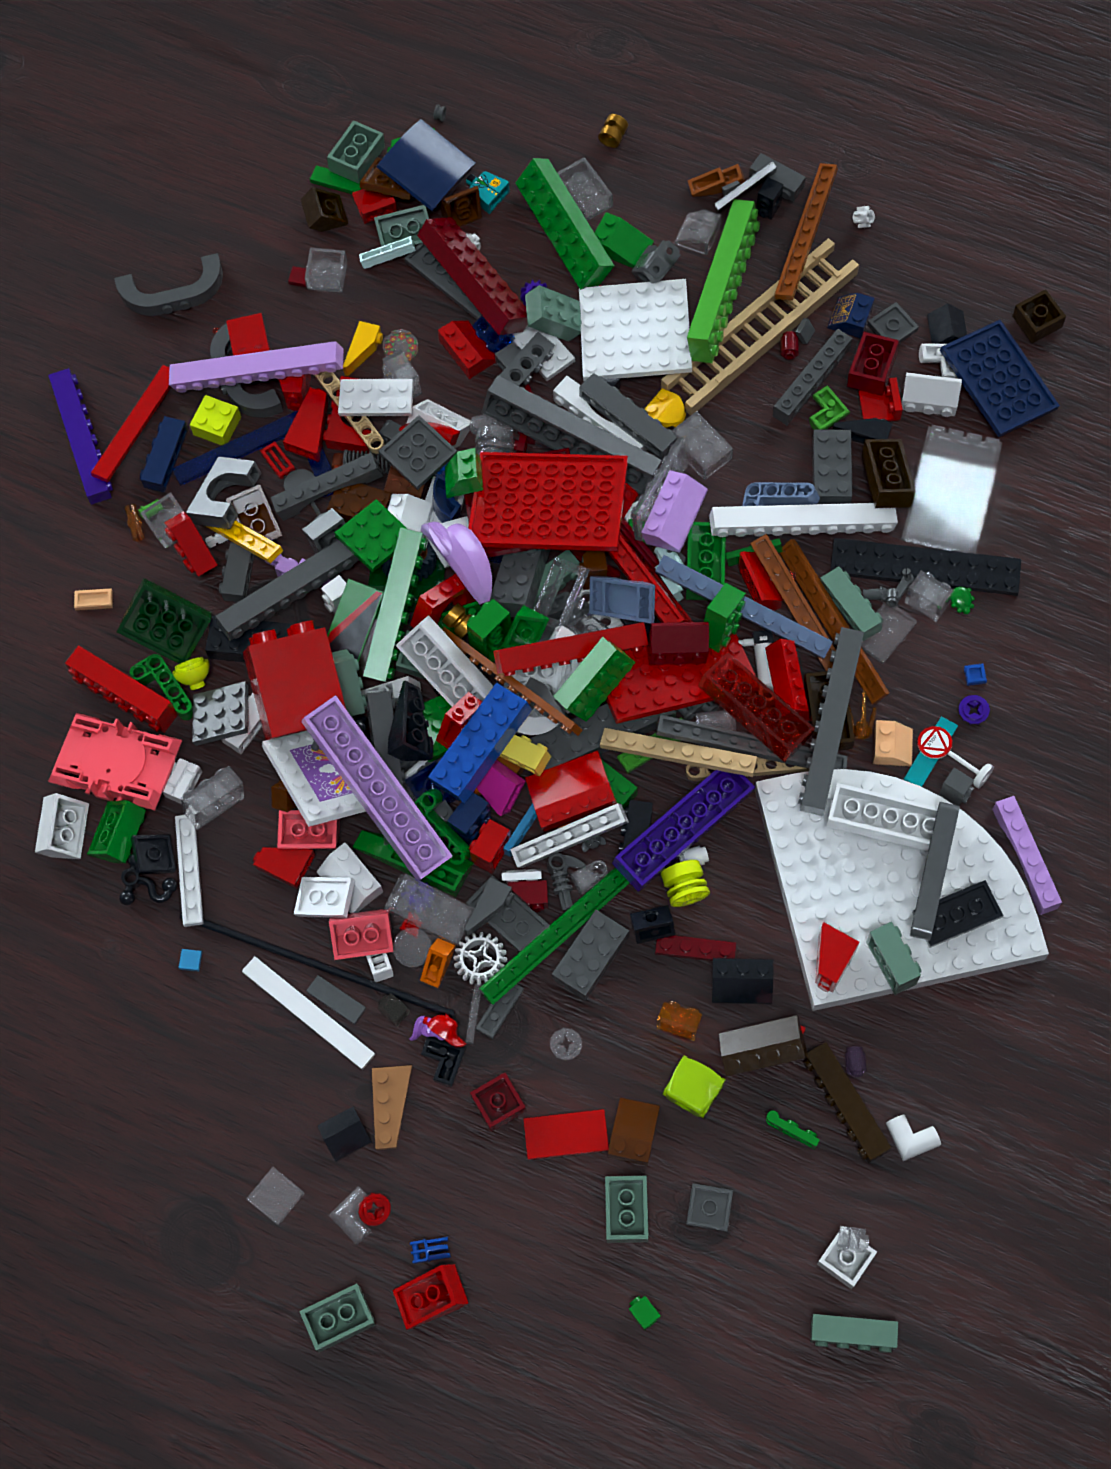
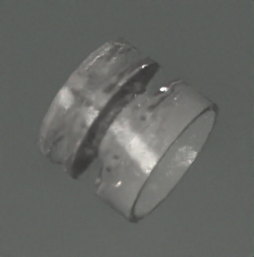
M497 425L480 427L476 432L475 449L479 457L480 452L512 453L511 450L514 445L513 432Z

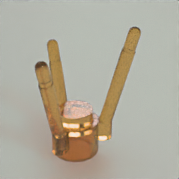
M863 691L861 721H858L856 725L854 724L850 708L854 737L861 740L869 739L870 735H872L877 708H873L868 725V722H866V691Z

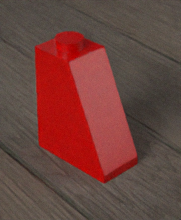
M262 847L261 851L255 854L253 865L256 869L297 889L316 855L311 849Z

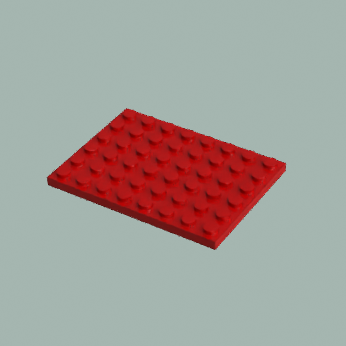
M480 452L483 490L474 492L468 528L475 534L483 547L618 551L628 456Z

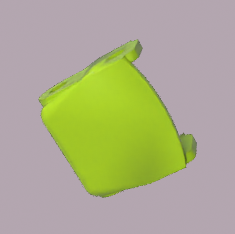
M684 1055L666 1086L663 1095L669 1101L693 1115L704 1118L723 1088L726 1079L721 1078L709 1067Z

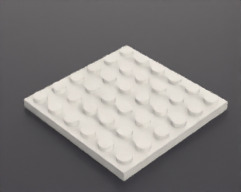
M686 279L665 280L657 283L642 282L586 287L582 290L579 288L582 321L583 381H586L593 373L602 376L604 379L692 372V360L687 341L689 315Z

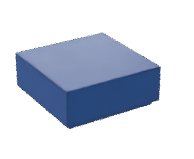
M984 664L964 666L967 686L986 684L987 678Z

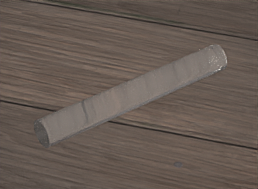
M474 984L465 1041L468 1044H473L480 1003L481 991L479 988L481 986Z

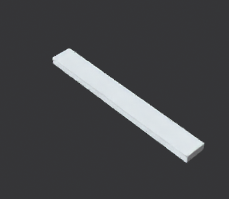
M255 956L242 970L243 974L360 1069L363 1070L375 1056L373 1051Z

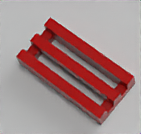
M275 441L260 450L261 455L280 480L283 479L284 475L287 476L289 472L295 470L293 464ZM273 447L279 453V455L282 457L285 463L288 465V468H285V466L282 464V462L279 460L276 454L272 451ZM267 451L270 453V455L282 469L281 472L273 463V461L269 458V456L266 454Z

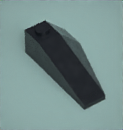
M403 681L388 737V754L401 761L432 760L433 739L428 735L427 727H429L428 720H425L423 714L425 706L421 690L407 681Z

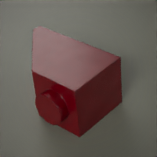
M547 880L507 882L508 886L512 887V892L533 911L540 912L548 908Z

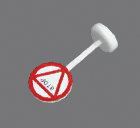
M931 726L925 728L918 737V748L924 756L930 759H939L949 755L976 773L973 784L978 789L983 786L994 769V766L991 764H986L981 770H978L950 751L952 748L951 735L941 727Z

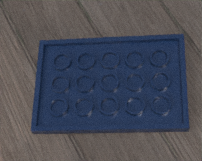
M1001 320L940 348V352L956 376L962 379L963 386L998 437L1049 414L1060 406Z

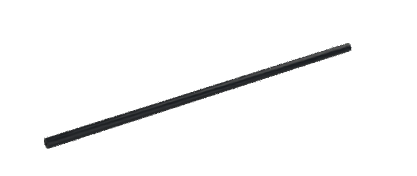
M181 912V914H180V916H179V919H182V920H183V918H182V912ZM203 919L204 924L198 925L442 1015L448 1014L451 1018L455 1015V1011L205 919Z

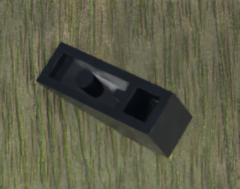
M870 418L834 423L833 430H851V440L864 444L866 439H888L893 423L885 419Z

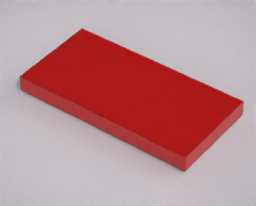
M604 1109L523 1118L528 1160L609 1150Z

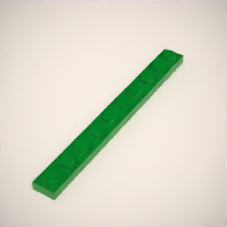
M616 867L479 988L490 1004H495L587 922L595 910L599 911L629 884V881Z

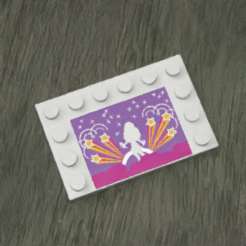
M307 730L262 742L265 753L308 827L366 812L320 747L318 751L311 749L314 740Z

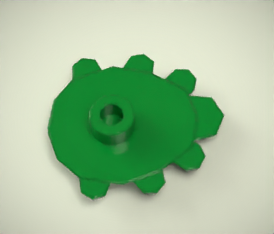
M956 587L948 595V599L952 601L951 606L953 608L957 607L958 613L963 611L964 614H969L970 608L974 607V604L971 602L974 601L975 597L971 596V588Z

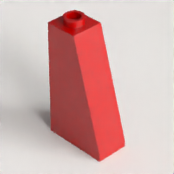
M309 388L283 440L286 451L319 462L329 403L327 393L322 389Z

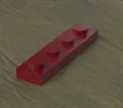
M674 935L657 939L655 955L713 961V958L735 959L736 942Z

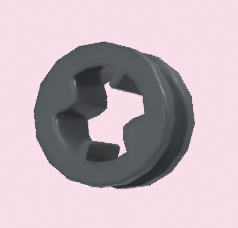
M439 104L436 105L433 115L434 120L440 119L441 122L444 121L447 110L446 106L440 107Z

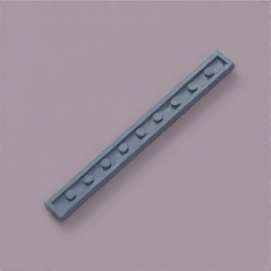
M666 555L662 557L655 570V573L711 602L723 587L722 584ZM745 596L744 601L746 604L741 611L743 613L742 618L783 639L794 641L796 646L822 659L825 658L833 641Z

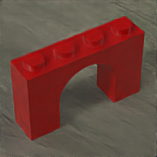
M341 376L340 382H341V379H357V378H351V377ZM340 390L335 391L336 397L340 395ZM332 401V413L327 418L328 429L324 430L323 441H325L326 447L342 451L348 449L351 452L355 450V453L359 450L360 454L362 450L364 454L367 450L369 454L370 450L353 427L346 425L342 421V416L338 414V407ZM364 429L362 431L363 435H368L371 433V430Z
M454 574L419 596L410 626L415 628L428 615L438 625L442 612L450 602L454 605L459 603L463 606L476 600L457 574Z

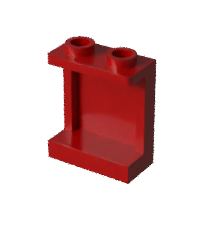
M470 692L466 693L445 713L436 741L446 749H449L482 701Z

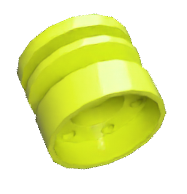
M683 861L669 866L661 872L664 887L671 888L667 891V896L670 898L669 902L672 907L694 904L710 894L709 888L706 887V880L699 879L703 876L700 861Z

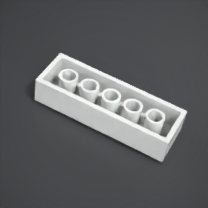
M429 615L395 645L452 707L468 692L483 702L494 687Z
M837 783L826 827L928 852L938 807Z

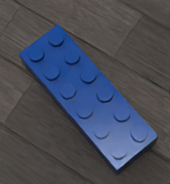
M496 683L428 778L434 785L465 804L531 713L532 708L528 702Z

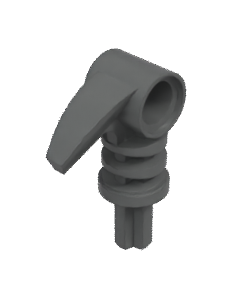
M553 853L548 859L547 870L552 874L551 880H555L552 883L556 887L553 893L559 896L562 910L567 911L573 905L570 896L573 888L572 885H568L570 880L566 878L568 876L567 869L572 867L585 870L586 864L575 857ZM559 861L561 866L554 867L551 862Z

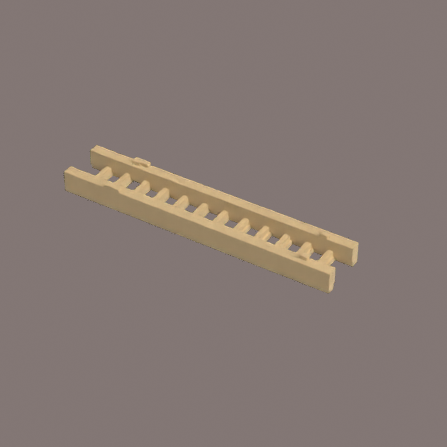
M828 238L808 255L801 278L807 277L818 287L814 293L799 281L797 291L806 299L801 304L795 298L793 301L783 300L793 309V311L787 314L774 303L778 280L728 323L727 328H724L723 340L718 345V353L730 363L726 368H721L714 360L713 363H706L717 373L713 379L709 380L696 368L702 362L692 361V372L690 373L704 384L699 391H696L683 379L689 373L667 374L661 379V389L669 391L678 383L689 396H692L685 402L686 412L692 416L778 343L784 332L792 331L801 323L803 318H807L858 274L859 264L852 259L840 271L836 270L825 260L834 251L835 243ZM818 265L831 278L825 282L812 270L815 266ZM767 307L781 319L776 325L761 313ZM754 318L769 330L763 336L748 324ZM741 329L756 341L750 347L735 335ZM728 340L743 352L737 358L722 346Z

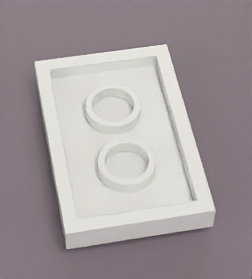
M302 877L294 915L298 917L347 918L355 880L352 878Z

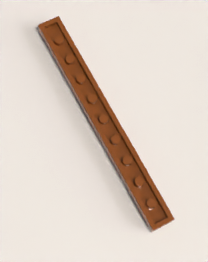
M820 163L775 291V299L791 301L794 299L838 170L835 164Z
M790 539L782 547L783 552H780L834 641L836 633L840 634L841 627L849 628L796 540ZM861 647L855 677L871 703L877 704L889 694V691Z
M445 627L442 628L455 645L465 655L468 654L470 656L469 660L476 666L479 663L483 665L481 669L489 675L495 674L494 679L502 685L506 682L509 685L507 688L514 694L518 692L522 694L521 698L526 700L529 705L533 702L535 704L534 708L541 714H544V712L549 714L547 718L553 723L557 724L560 722L562 724L560 728L568 734L573 732L579 736L583 731L576 723L511 675L504 677V673L497 674L496 664Z

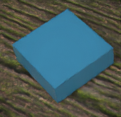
M182 949L179 969L199 972L202 951Z

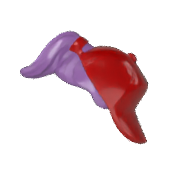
M448 1014L436 1015L432 1018L420 1016L416 1020L413 1034L409 1038L410 1041H413L423 1035L425 1037H436L439 1040H446L455 1047L466 1045L457 1035L458 1023L449 1017Z

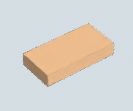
M111 588L75 591L74 608L75 610L113 608V590Z

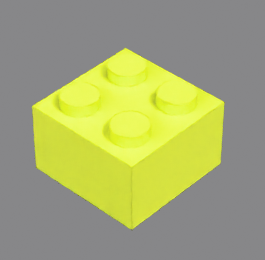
M205 395L190 423V427L194 436L226 447L241 419V414L237 406Z

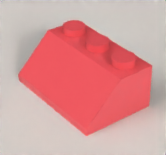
M279 810L278 849L337 848L340 834V819L308 827L299 810H290L289 812Z
M389 908L348 914L347 918L330 917L329 927L334 960L394 952Z

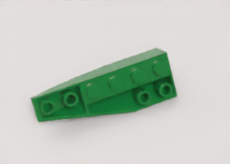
M363 830L360 832L353 845L354 849L414 877L390 844L384 845L382 834ZM447 860L422 878L421 881L427 882L429 885L457 897L474 863L466 860L460 865H455Z

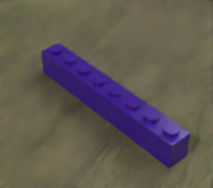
M69 368L49 374L48 376L87 498L91 505L112 498L110 491L113 490L110 480L107 483L91 475V471L102 457L100 449L96 450L95 445L98 444L95 434H91L90 431L93 429L90 419L86 418L88 414L86 405L81 403V400L84 398L81 390L76 387L79 384L76 374L72 375Z

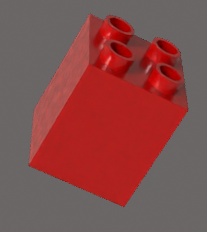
M313 620L291 625L290 628L286 629L288 636L277 639L275 629L253 634L249 638L250 646L243 651L265 741L306 731L307 729L301 723L302 719L335 695L345 707L326 629L324 627L315 630Z

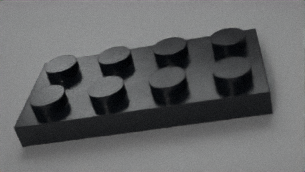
M986 880L939 900L930 941L926 940L929 948L1004 916Z

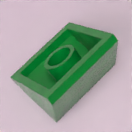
M523 605L516 614L502 647L510 648L539 642L549 618Z

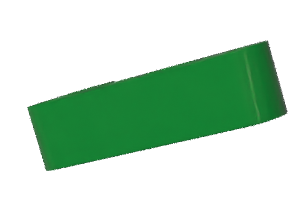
M152 654L131 667V678L144 686L154 680L157 682L182 720L193 718L192 703L160 655ZM160 663L158 667L153 668L154 664ZM139 673H144L142 677L136 678ZM164 678H170L167 682H162ZM179 692L176 697H171L173 693ZM183 703L187 710L184 711L180 705Z
M430 789L423 793L414 803L428 823L434 824V831L452 854V857L448 860L455 865H460L470 858L469 845L434 811L442 802L443 796L438 789ZM428 795H430L433 798V803L430 802ZM444 836L449 840V844L444 841Z

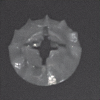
M562 1028L551 1037L550 1048L557 1058L571 1060L580 1053L582 1040L579 1033L573 1029ZM564 1036H566L569 1042H575L569 1044L568 1052H566L563 1045H557L563 1043Z

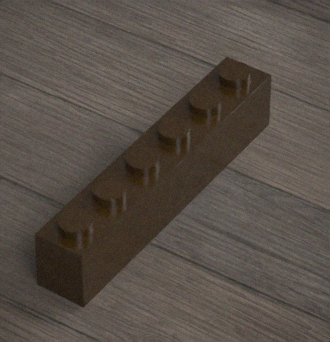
M827 1042L809 1051L803 1063L809 1072L812 1071L815 1075L814 1081L819 1089L823 1088L826 1093L825 1099L829 1106H834L837 1111L835 1115L840 1124H845L848 1129L846 1133L851 1142H856L859 1147L857 1151L862 1160L866 1159L869 1164L891 1150L890 1144Z

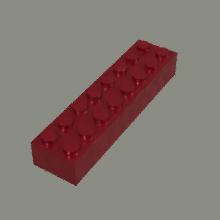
M451 217L426 219L417 236L497 334L505 335L523 332L528 325L526 306L509 288L507 282L499 276L497 270L490 265L486 257L480 253L476 245L470 241L466 233L460 229L456 221Z

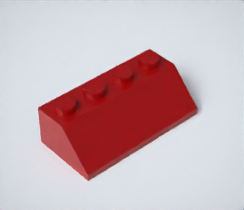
M779 639L765 647L779 718L808 722L810 720L809 709L795 642Z

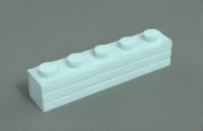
M411 236L359 254L360 262L363 268L366 269L412 253L416 249Z

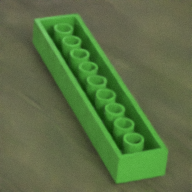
M733 200L687 335L692 361L713 363L714 357L718 355V345L723 340V330L727 328L728 315L732 313V303L737 298V288L741 286L742 273L746 271V261L750 258L751 246L755 244V233L760 228V222L757 221L758 209H755L754 201Z

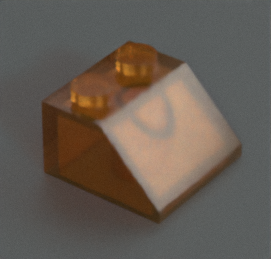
M669 1001V1003L664 1002L657 1018L656 1029L695 1041L702 1020V1014L695 1008H682L680 1004Z

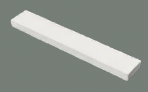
M195 814L175 816L183 926L202 925L204 920Z

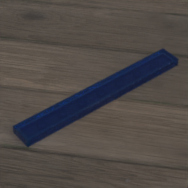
M298 411L172 468L180 486L209 473L218 457L240 459L270 445L274 441L285 438Z

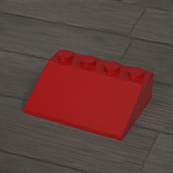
M598 750L544 770L541 776L533 774L525 777L536 815L544 832L617 804Z

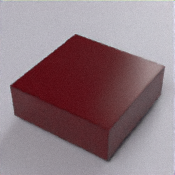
M292 266L288 280L289 285L306 287L310 269Z

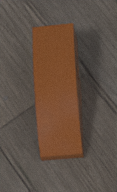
M736 164L724 170H721L719 167L688 180L692 196L696 197L723 193V186L738 181L741 185L745 182L739 164Z

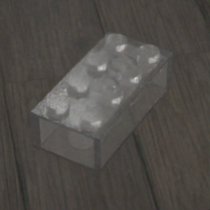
M408 874L400 875L383 909L454 945L459 944L464 934V929L474 911L472 907Z

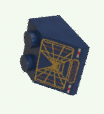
M860 293L838 297L827 328L835 331L839 329L845 334L862 338L875 298Z

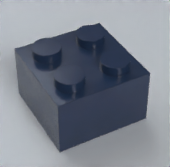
M472 793L465 804L461 802L447 820V824L469 845L471 841L479 837L481 826L484 823L487 824L489 819L492 818L489 803L475 793Z

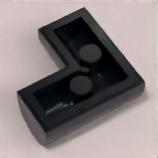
M427 1037L421 1056L439 1061L433 1078L435 1083L452 1088L466 1048L455 1047L448 1042Z

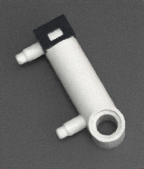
M767 630L753 631L752 638L739 640L738 643L744 647L753 646L757 678L760 683L759 700L765 706H773L776 703L765 649V647L773 643V634ZM772 692L774 695L769 697L766 696L764 693Z

